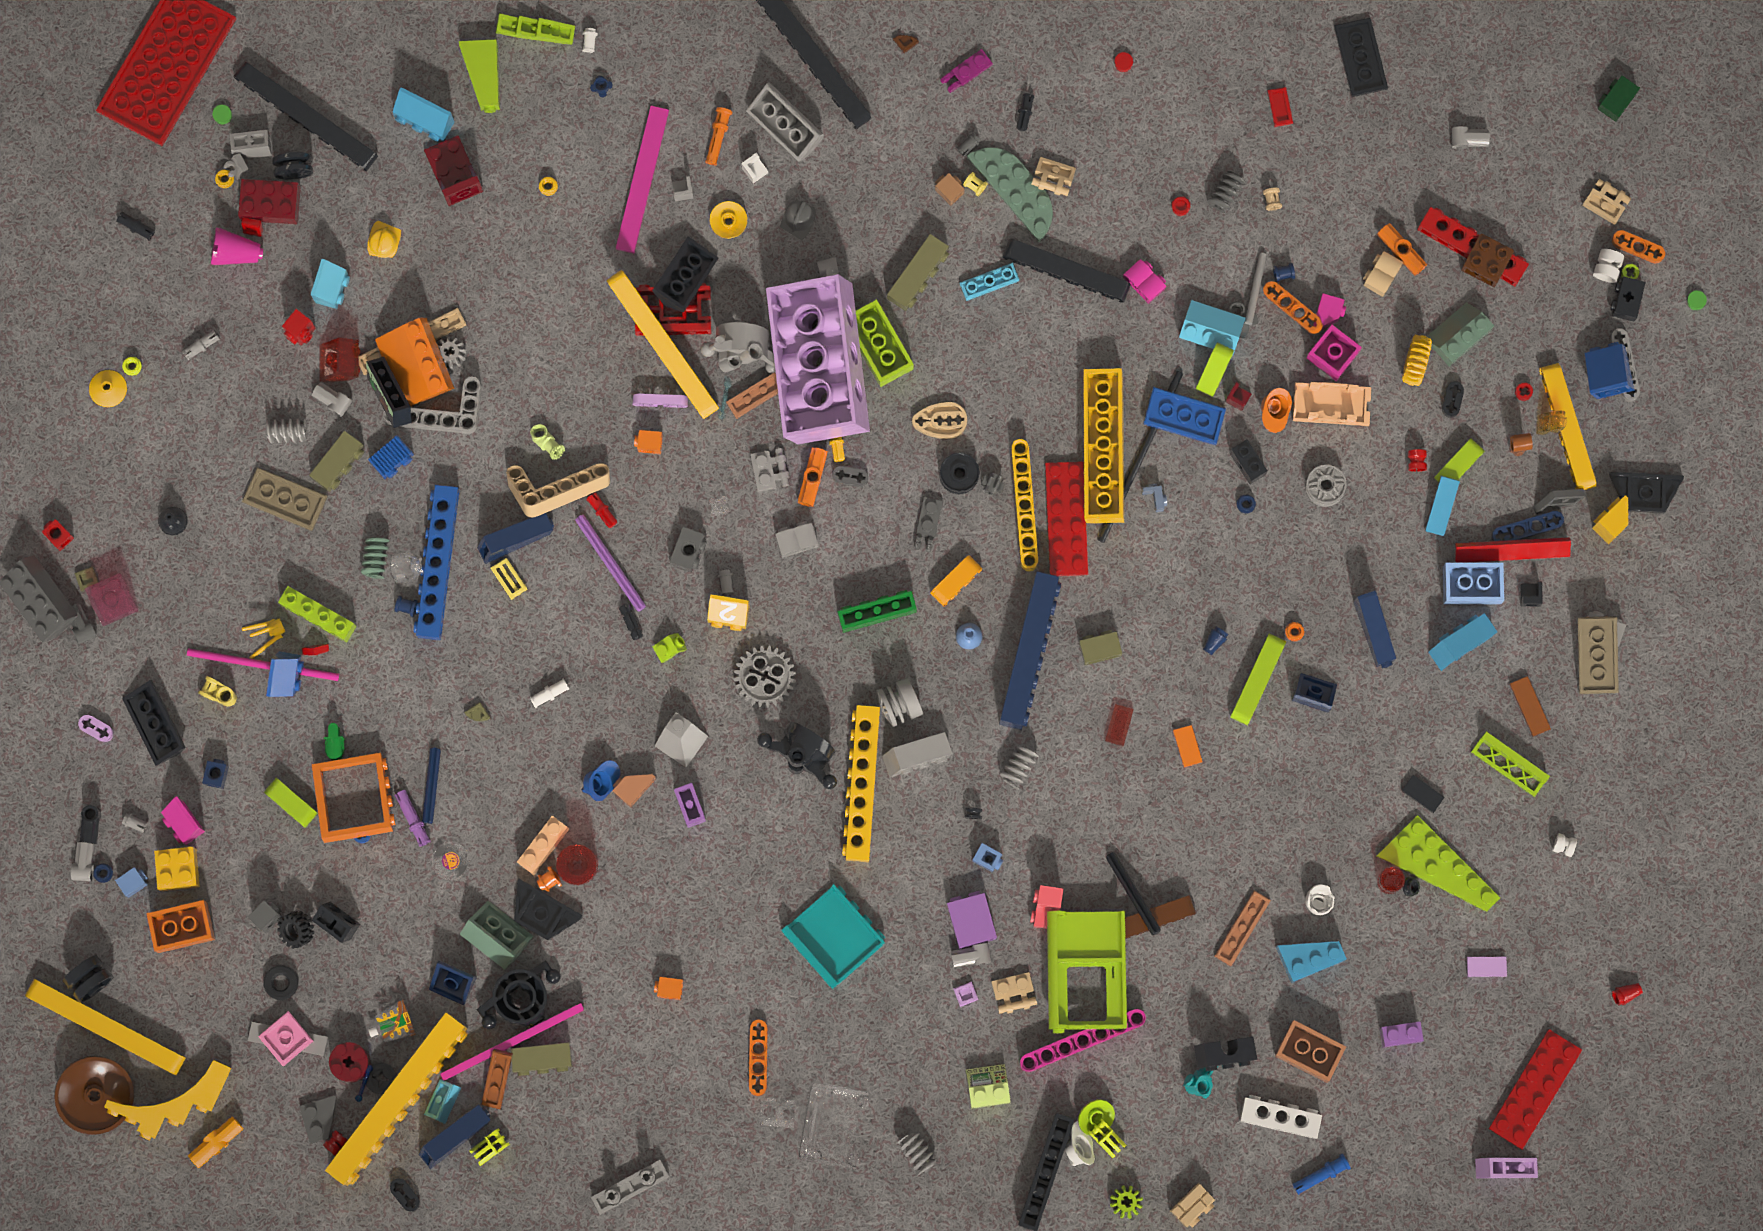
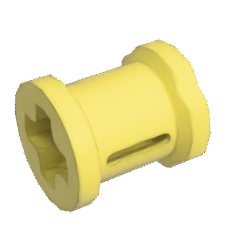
M974 172L967 177L963 184L964 187H969L978 197L988 185L986 181L983 182L977 178Z

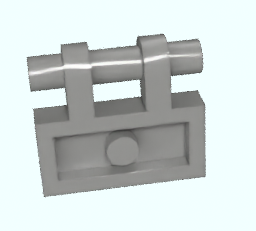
M782 448L775 449L776 457L773 458L770 457L769 451L750 454L758 492L776 489L775 481L781 480L782 487L789 486L788 478H790V475L786 470L785 462L787 460L786 455H783ZM772 464H778V474L773 473Z

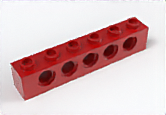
M1430 207L1417 229L1466 259L1472 251L1469 243H1476L1479 237L1475 229L1471 227L1466 228L1461 225L1458 219L1454 217L1449 218L1444 215L1441 209ZM1442 223L1446 229L1440 230L1436 224ZM1453 233H1460L1462 239H1455ZM1512 255L1509 260L1511 268H1505L1500 278L1516 287L1529 263L1522 256Z

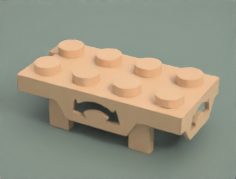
M1295 382L1293 421L1369 426L1370 411H1366L1367 402L1371 401V387L1323 382Z

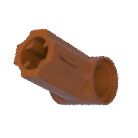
M1530 433L1510 436L1509 450L1515 456H1522L1526 450L1533 449Z

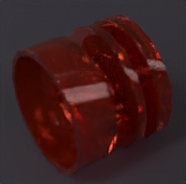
M577 844L563 849L556 862L557 872L562 880L571 885L578 886L593 880L599 865L597 857L591 849ZM581 860V866L583 868L581 870L578 868L574 870L573 868L575 865L573 864V862H579Z

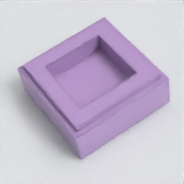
M972 982L953 988L960 1007L978 1000Z

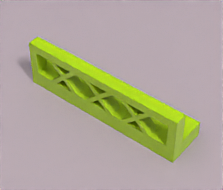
M1487 731L1471 751L1472 754L1533 797L1537 795L1550 777ZM1482 743L1490 747L1491 755L1483 756L1477 751ZM1502 755L1506 759L1507 766H1497L1494 756ZM1519 767L1523 777L1514 778L1511 775L1510 768ZM1534 778L1540 783L1533 791L1527 787L1526 779Z

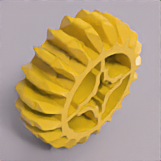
M1416 334L1413 336L1402 375L1404 383L1412 386H1419L1421 384L1430 355L1431 338Z

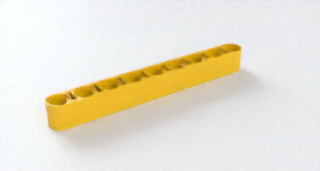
M621 269L608 278L606 281L702 418L705 419L718 410L719 407L624 271Z
M33 979L25 994V997L174 1075H177L186 1059L36 979Z

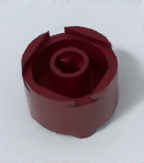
M352 1042L337 1045L329 1057L331 1073L339 1080L349 1083L357 1082L364 1078L371 1065L367 1051L362 1046ZM351 1057V1060L354 1061V1064L350 1065L348 1068V1065L345 1064L346 1060H349Z

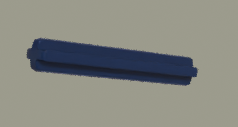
M430 748L422 818L423 823L432 824L434 819L441 754L439 748Z

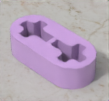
M84 715L79 719V728L88 735L101 742H108L113 738L112 728L90 715ZM91 719L90 723L95 726L94 729L90 727L84 729L85 725L83 722ZM98 728L101 730L107 728L108 737L104 736L101 738V734L97 732Z

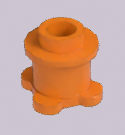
M551 866L547 867L548 872L542 876L538 875L539 880H537V884L542 891L546 890L549 892L550 888L556 884L559 887L562 886L558 874Z

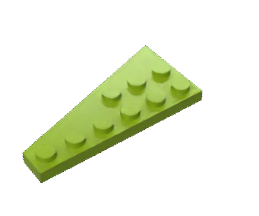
M1418 815L1377 855V857L1443 889L1485 912L1500 899Z

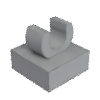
M240 153L233 155L231 160L227 161L223 166L224 169L231 168L232 171L229 172L228 177L235 176L237 180L243 178L248 171V167Z

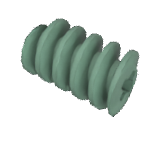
M372 537L365 540V543L369 546L364 547V551L367 553L363 554V558L367 561L362 562V566L365 567L361 569L363 575L375 579H384L379 573L385 572L381 565H386L387 563L382 558L388 556L383 553V550L389 549V547L384 545V543L390 542L389 539Z

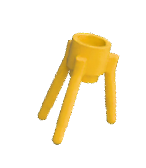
M280 618L242 627V631L266 626V628L251 633L250 637L267 631L270 636H275L249 657L250 659L259 655L275 641L283 638L281 634L285 633V629Z

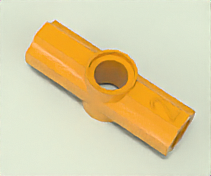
M232 1116L221 1127L209 1133L188 1157L194 1165L200 1168L214 1155H218L223 1147L226 1148L229 1142L244 1128Z

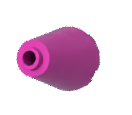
M216 228L211 264L258 263V259L263 257L264 248H260V244L222 228Z

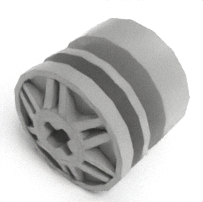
M908 678L896 682V692H893L889 685L886 686L887 696H885L882 688L877 690L881 710L892 727L897 726L895 719L897 716L900 722L904 723V713H907L911 720L923 715L920 703Z

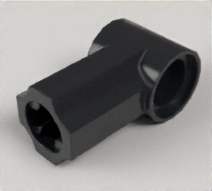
M87 805L81 811L82 823L79 842L97 844L101 811L98 807ZM94 809L96 815L93 819L89 820L87 813L89 810Z

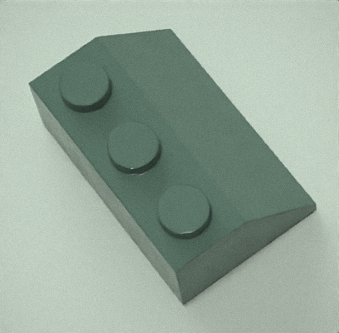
M1466 302L1427 337L1432 340L1431 347L1450 367L1490 333L1494 325L1480 310Z
M489 901L467 921L460 933L462 937L504 970L515 961L534 937Z

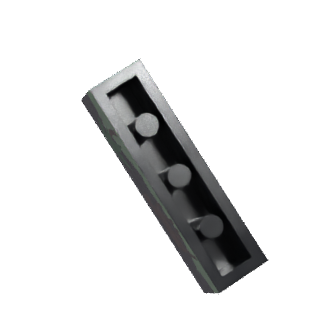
M385 357L366 361L367 379L393 428L410 424L411 407Z

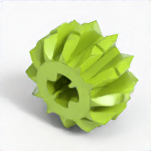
M1123 1185L1121 1186L1122 1193L1118 1189L1114 1190L1118 1197L1110 1196V1199L1116 1200V1203H1111L1110 1207L1117 1206L1118 1208L1113 1213L1117 1214L1119 1211H1122L1120 1218H1123L1125 1212H1127V1217L1130 1219L1132 1218L1130 1211L1135 1215L1139 1214L1135 1207L1142 1209L1143 1206L1137 1204V1201H1142L1143 1198L1135 1197L1139 1194V1190H1136L1133 1194L1131 1193L1133 1186H1129L1128 1192H1126V1188ZM1125 1196L1132 1201V1204H1129V1208L1121 1204V1200L1123 1201Z

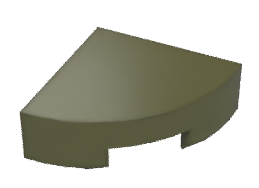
M481 702L464 712L468 718L474 721L482 722L491 719Z

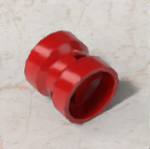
M1414 449L1408 451V458L1411 461L1408 464V471L1416 472V468L1417 472L1427 470V463L1424 462L1427 457L1426 450Z
M335 1130L332 1133L331 1139L326 1140L323 1146L336 1156L348 1139Z

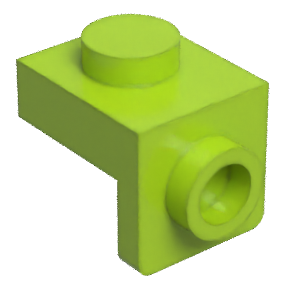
M678 633L668 635L652 646L661 663L687 650L684 639Z

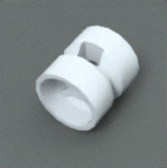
M1601 249L1598 257L1599 264H1596L1593 276L1609 283L1617 282L1620 273L1618 268L1622 266L1624 255L1611 249Z

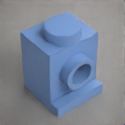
M982 843L972 862L993 873L994 869L999 870L1004 860L1000 859L1002 857L1001 853ZM987 856L992 857L993 861L991 863L985 861Z

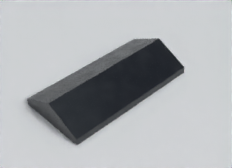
M688 236L652 291L664 306L684 312L719 258Z
M149 680L122 698L155 766L177 756L186 748L152 680Z

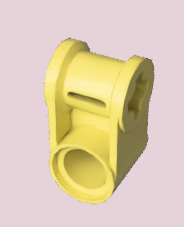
M206 676V682L202 690L198 691V694L227 707L234 705L237 700L236 693L219 681ZM230 692V699L223 701V695Z

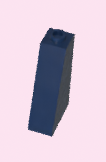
M544 513L483 536L477 548L484 563L487 564L550 535L554 524L552 519Z
M1376 590L1357 596L1353 603L1376 667L1381 666L1382 669L1393 665L1392 662L1396 660V655Z
M477 1105L425 1144L418 1155L431 1170L484 1128L491 1120L489 1112L484 1107L481 1108L480 1105Z

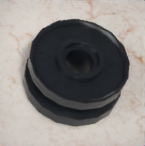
M290 152L274 156L272 163L277 167L273 170L274 177L291 180L311 176L313 174V167L308 165L312 162L311 154Z
M961 452L953 453L946 457L941 464L939 472L940 482L944 489L950 493L957 495L966 494L973 490L978 482L980 474L979 465L968 454ZM962 470L965 475L962 478H958L954 472Z

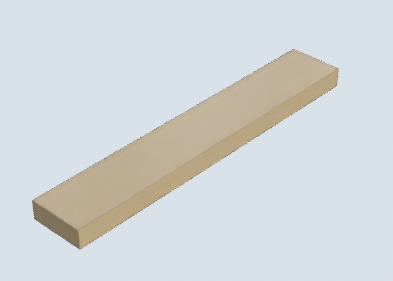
M458 308L428 322L435 340L466 326ZM377 347L356 357V360L363 374L366 375V361L382 356Z

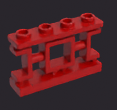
M702 283L696 293L697 305H688L686 310L682 312V317H664V305L660 300L659 306H649L648 295H655L652 291L654 287L645 284L636 287L640 295H647L641 297L653 313H660V324L668 335L712 334L711 316H702V301L711 300V288L707 284ZM698 312V323H687V313ZM635 323L636 336H645Z

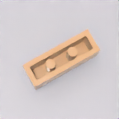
M551 816L517 863L532 875H535L568 832L569 828Z

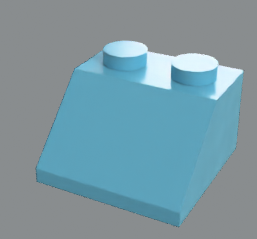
M321 259L311 291V296L315 303L335 309L338 308L339 304L342 305L344 300L342 292L344 287L348 286L350 280L347 270L325 259Z

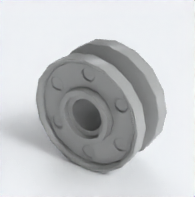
M1329 464L1314 468L1308 475L1305 485L1309 499L1322 507L1337 504L1343 498L1347 486L1343 472ZM1328 482L1331 488L1325 490L1321 487V483Z

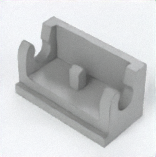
M268 130L230 134L232 155L240 153L243 159L272 156Z

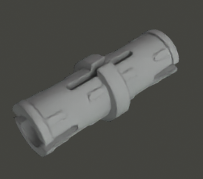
M212 330L204 337L195 339L196 342L182 350L183 354H187L185 356L189 361L201 351L205 352L207 347L219 341L220 338L216 335L217 333Z

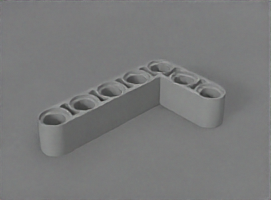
M473 376L465 379L460 413L411 408V414L416 415V419L410 424L399 427L464 434L475 432L478 426L482 393L479 379ZM471 383L478 385L474 391L468 390V386ZM468 402H475L474 408H466ZM384 411V412H383V417H384L386 423H387L388 425L392 426L391 423H390V421H389V419H388V417H387V415H386V413H385V411ZM433 416L435 421L432 424H427V417ZM452 418L454 423L451 426H446L444 424L446 419ZM472 420L473 425L471 427L465 428L463 426L465 421Z

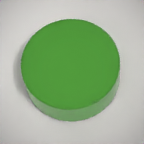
M218 105L214 108L212 115L218 124L230 122L232 112L228 106Z
M1698 290L1691 292L1687 297V305L1692 310L1702 309L1707 302L1706 295Z

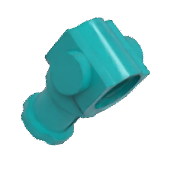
M1205 1068L1199 1069V1071L1195 1070L1194 1074H1189L1185 1078L1183 1086L1189 1094L1207 1098L1210 1096L1211 1089L1213 1088L1211 1075L1214 1071L1206 1072Z

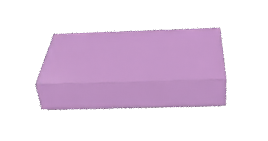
M1467 957V977L1507 976L1506 957Z

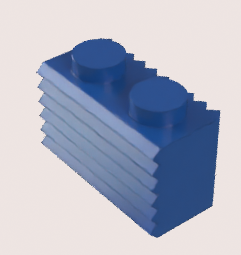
M396 435L368 460L384 479L387 477L390 479L397 474V469L401 465L406 466L412 461L413 453Z

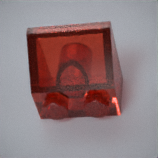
M338 337L320 344V382L350 381L359 377V340Z

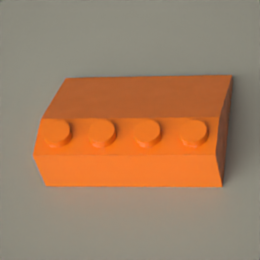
M427 318L415 319L375 339L381 356L385 357L410 407L455 389Z

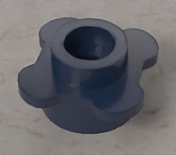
M597 76L590 89L604 98L607 96V91L613 87V84L603 76Z

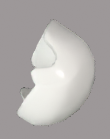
M1318 884L1307 892L1305 903L1313 914L1321 916L1329 913L1333 908L1335 896L1331 893L1329 886Z

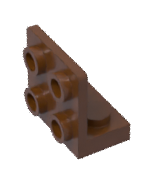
M1480 234L1461 271L1495 288L1514 250L1484 234Z

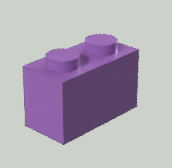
M690 783L674 789L687 827L690 828L706 822L693 784Z
M1421 1022L1379 1028L1382 1048L1424 1041Z

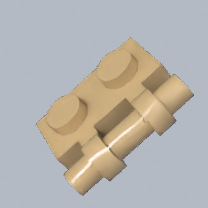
M1040 157L1035 175L1041 177V180L1033 178L1031 185L1037 186L1041 190L1055 192L1054 194L1059 196L1060 194L1068 196L1070 189L1063 187V185L1071 186L1076 168ZM1047 179L1057 182V185L1047 182Z
M1599 179L1595 185L1601 188V191L1599 192L1593 188L1582 206L1615 225L1625 210V207L1619 203L1622 201L1628 205L1631 197L1627 196L1623 190L1619 191L1612 187L1608 181L1604 182ZM1606 192L1616 197V199L1612 200L1605 195Z
M1029 972L991 981L996 1001L1004 999L1005 1003L998 1006L999 1014L1007 1012V1014L1013 1013V1010L1021 1008L1025 1010L1029 1009L1030 1006L1037 1005L1036 997L1029 999L1027 997V993L1034 992ZM1021 995V1001L1011 1003L1010 997Z

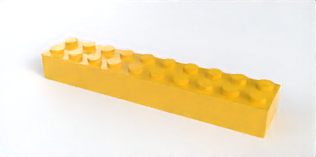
M448 1013L443 1015L325 1169L328 1174L346 1186L349 1184L353 1185L360 1177L358 1172L361 1168L366 1169L372 1161L370 1159L371 1155L381 1150L384 1145L382 1143L384 1138L390 1137L396 1130L394 1125L397 1121L401 1122L408 1114L406 1110L410 1105L414 1106L420 1098L418 1095L422 1089L426 1090L432 1083L430 1078L433 1074H438L444 1067L443 1061L446 1058L450 1059L456 1051L454 1048L458 1042L462 1043L468 1035L466 1033L468 1028Z

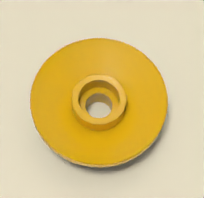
M722 202L712 210L710 226L714 233L722 238H735L745 230L747 214L743 207L735 202ZM731 219L732 223L728 225L725 223V220Z
M104 370L97 373L89 385V394L92 400L102 407H113L119 404L127 392L125 379L121 374L113 370ZM106 384L110 385L108 390H104Z

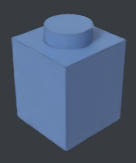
M135 867L115 880L128 898L148 885L145 881L148 879L147 875L142 869L138 870Z

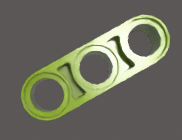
M1218 342L1216 343L1196 387L1197 390L1212 397L1214 396L1234 353L1233 349Z
M1471 438L1434 478L1438 482L1441 476L1459 480L1485 450Z
M277 778L264 791L268 797L304 828L318 814Z

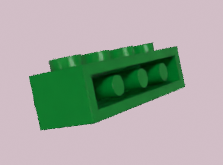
M907 590L897 592L895 596L889 597L885 595L873 602L867 600L860 602L858 606L852 607L849 605L840 608L841 610L837 612L842 632H849L917 613L912 591L907 592Z

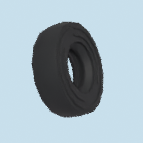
M277 965L266 973L263 986L265 992L271 998L286 1000L296 993L299 980L292 968L285 965ZM279 975H284L288 979V986L284 990H277L274 987V979Z

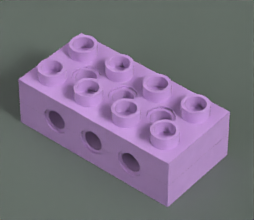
M837 274L766 288L783 437L796 444H803L870 432L852 283ZM818 319L817 327L812 330L813 322ZM823 356L822 363L816 366L818 358ZM827 393L826 401L821 404V397Z

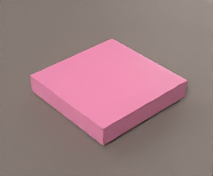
M289 1011L258 1036L282 1066H285L313 1042V1039Z

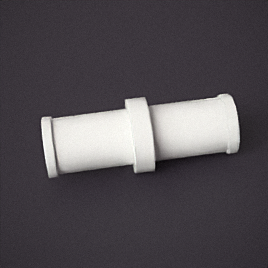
M563 678L550 687L547 685L544 687V690L530 696V699L536 708L550 699L551 701L554 700L555 696L569 690V687Z

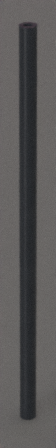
M1176 371L1167 391L1175 393L1183 376L1182 372ZM1150 427L1124 482V500L1158 428ZM1113 523L1104 524L1097 539L1098 541L1105 542Z

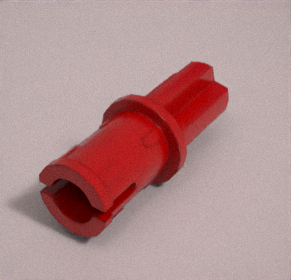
M597 493L591 494L587 498V502L596 511V516H600L608 528L614 527L617 524V520L609 511V506L602 502Z

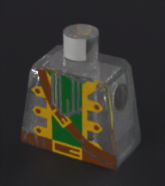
M404 1000L377 1014L378 1024L368 1028L372 1039L382 1035L385 1042L418 1036Z

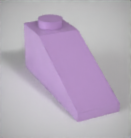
M1537 1158L1475 1159L1476 1178H1538Z

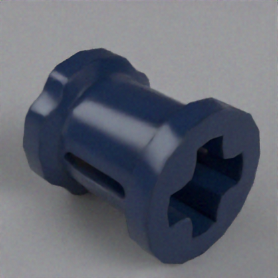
M1293 263L1281 267L1273 266L1276 283L1284 279H1295Z
M399 595L394 612L398 613L400 611L414 617L418 600L403 599Z

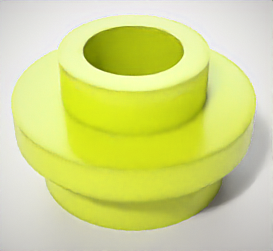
M128 357L124 360L122 368L127 375L134 376L141 371L142 364L138 358ZM134 363L136 367L132 370L129 369V365Z

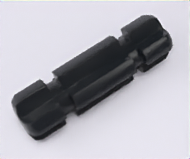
M624 604L620 606L619 610L621 615H624L625 624L628 630L632 632L630 633L632 639L635 641L642 638L643 634L641 629L638 630L639 625L636 618L630 612L632 611L630 605Z

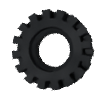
M294 911L283 916L277 924L280 926L277 928V932H281L279 938L283 937L282 942H287L286 946H291L292 949L299 948L313 939L314 931L311 929L314 928V925H310L309 922L312 920H307L308 915H303L302 911ZM293 924L296 926L298 934L294 931Z

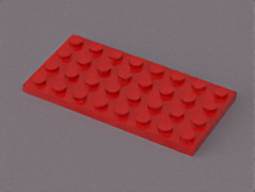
M160 0L97 107L96 112L163 147L235 23L236 17L205 0Z

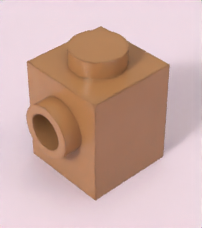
M950 173L946 176L942 175L935 182L937 184L935 185V191L950 206L964 194L965 189L961 186L962 182L955 175L953 177Z

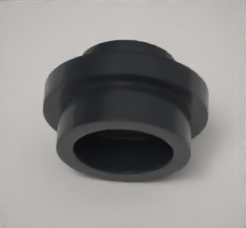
M1413 877L1406 878L1402 885L1404 894L1408 897L1418 894L1420 890L1418 880Z

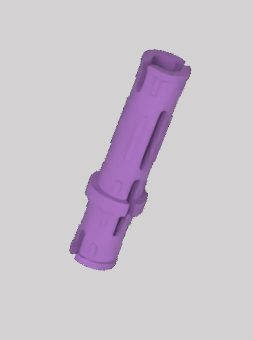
M406 790L395 794L394 796L410 826L409 830L415 835L419 847L430 843L431 841L424 829V823L420 821Z

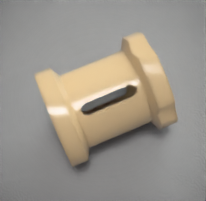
M1269 188L1263 191L1267 203L1266 210H1277L1283 207L1279 200V188Z

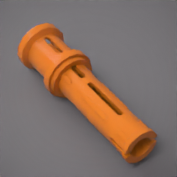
M722 107L716 108V119L712 123L714 130L705 163L714 166L717 165L724 133L729 128L727 126L729 117L733 113L731 110Z

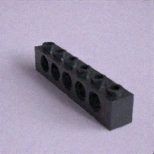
M1055 1113L1018 1226L1031 1231L1038 1230L1075 1119Z

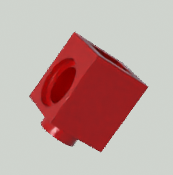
M56 519L49 521L43 527L42 533L59 551L74 539ZM55 530H61V535L58 538H53Z

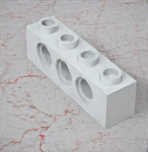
M1254 1095L1244 1098L1239 1121L1313 1139L1318 1138L1322 1115L1318 1114V1110L1307 1108L1306 1111L1299 1110L1297 1105L1288 1104L1285 1107L1281 1106L1279 1101L1269 1099L1268 1102L1260 1101L1261 1097ZM1263 1106L1266 1108L1267 1115L1265 1117L1258 1116V1107ZM1278 1111H1283L1286 1114L1284 1122L1276 1119ZM1301 1115L1305 1118L1303 1126H1298L1295 1123L1296 1116Z

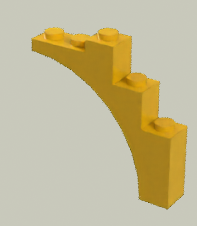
M213 1060L206 1074L195 1086L183 1095L168 1102L152 1106H131L107 1100L104 1107L108 1109L107 1113L115 1117L120 1114L126 1117L125 1121L133 1125L136 1122L140 1123L137 1129L140 1132L139 1136L150 1140L151 1137L155 1139L165 1117L168 1118V1123L178 1127L179 1123L184 1124L193 1104L197 1105L195 1109L204 1113L207 1110L212 1111L231 1068Z

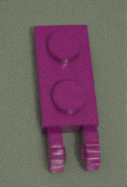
M981 49L952 69L940 81L944 84L954 76L958 81L951 84L947 89L951 93L961 85L964 86L991 67L993 63Z

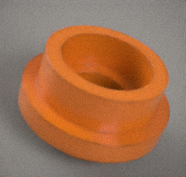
M1292 622L1287 625L1285 635L1290 641H1299L1304 636V628L1300 623ZM1297 629L1298 634L1292 635L1291 630Z

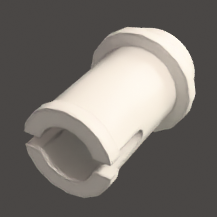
M585 28L582 51L593 53L595 52V38L598 36V33H596V29Z

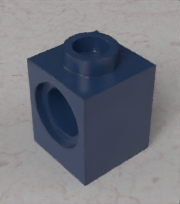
M213 759V762L207 761L202 784L224 789L229 766L224 764L225 761ZM219 768L221 771L219 777L213 778L212 771Z

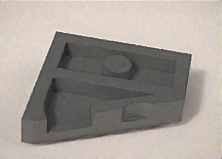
M1575 488L1566 490L1553 489L1534 506L1535 513H1541L1547 506H1552L1554 510L1577 504L1586 496L1584 489Z
M336 1095L299 1106L310 1144L330 1138L337 1101Z

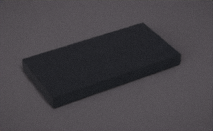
M1371 17L1334 25L1351 97L1387 90L1388 85Z

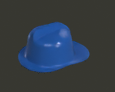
M611 760L605 761L594 771L588 772L583 780L582 792L590 795L595 801H603L614 789L613 785L620 777L618 764Z

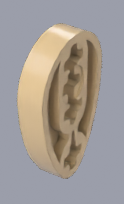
M954 402L938 403L928 406L915 414L912 418V425L916 430L925 435L940 439H953L964 432L967 426V415L965 410ZM958 415L961 419H964L960 425H957L956 421L951 422V425H947V422H942L940 426L937 422H934L938 416H941L943 420L947 419V416H951V419H956ZM919 417H922L923 420H926V422L923 423V426H919L918 423H915V421H917Z

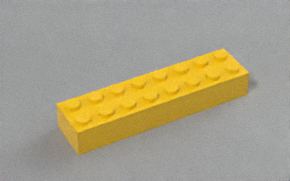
M1122 368L1084 369V501L1086 523H1124Z

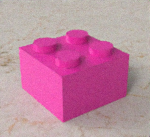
M1331 325L1309 352L1306 359L1337 381L1360 353L1362 347Z

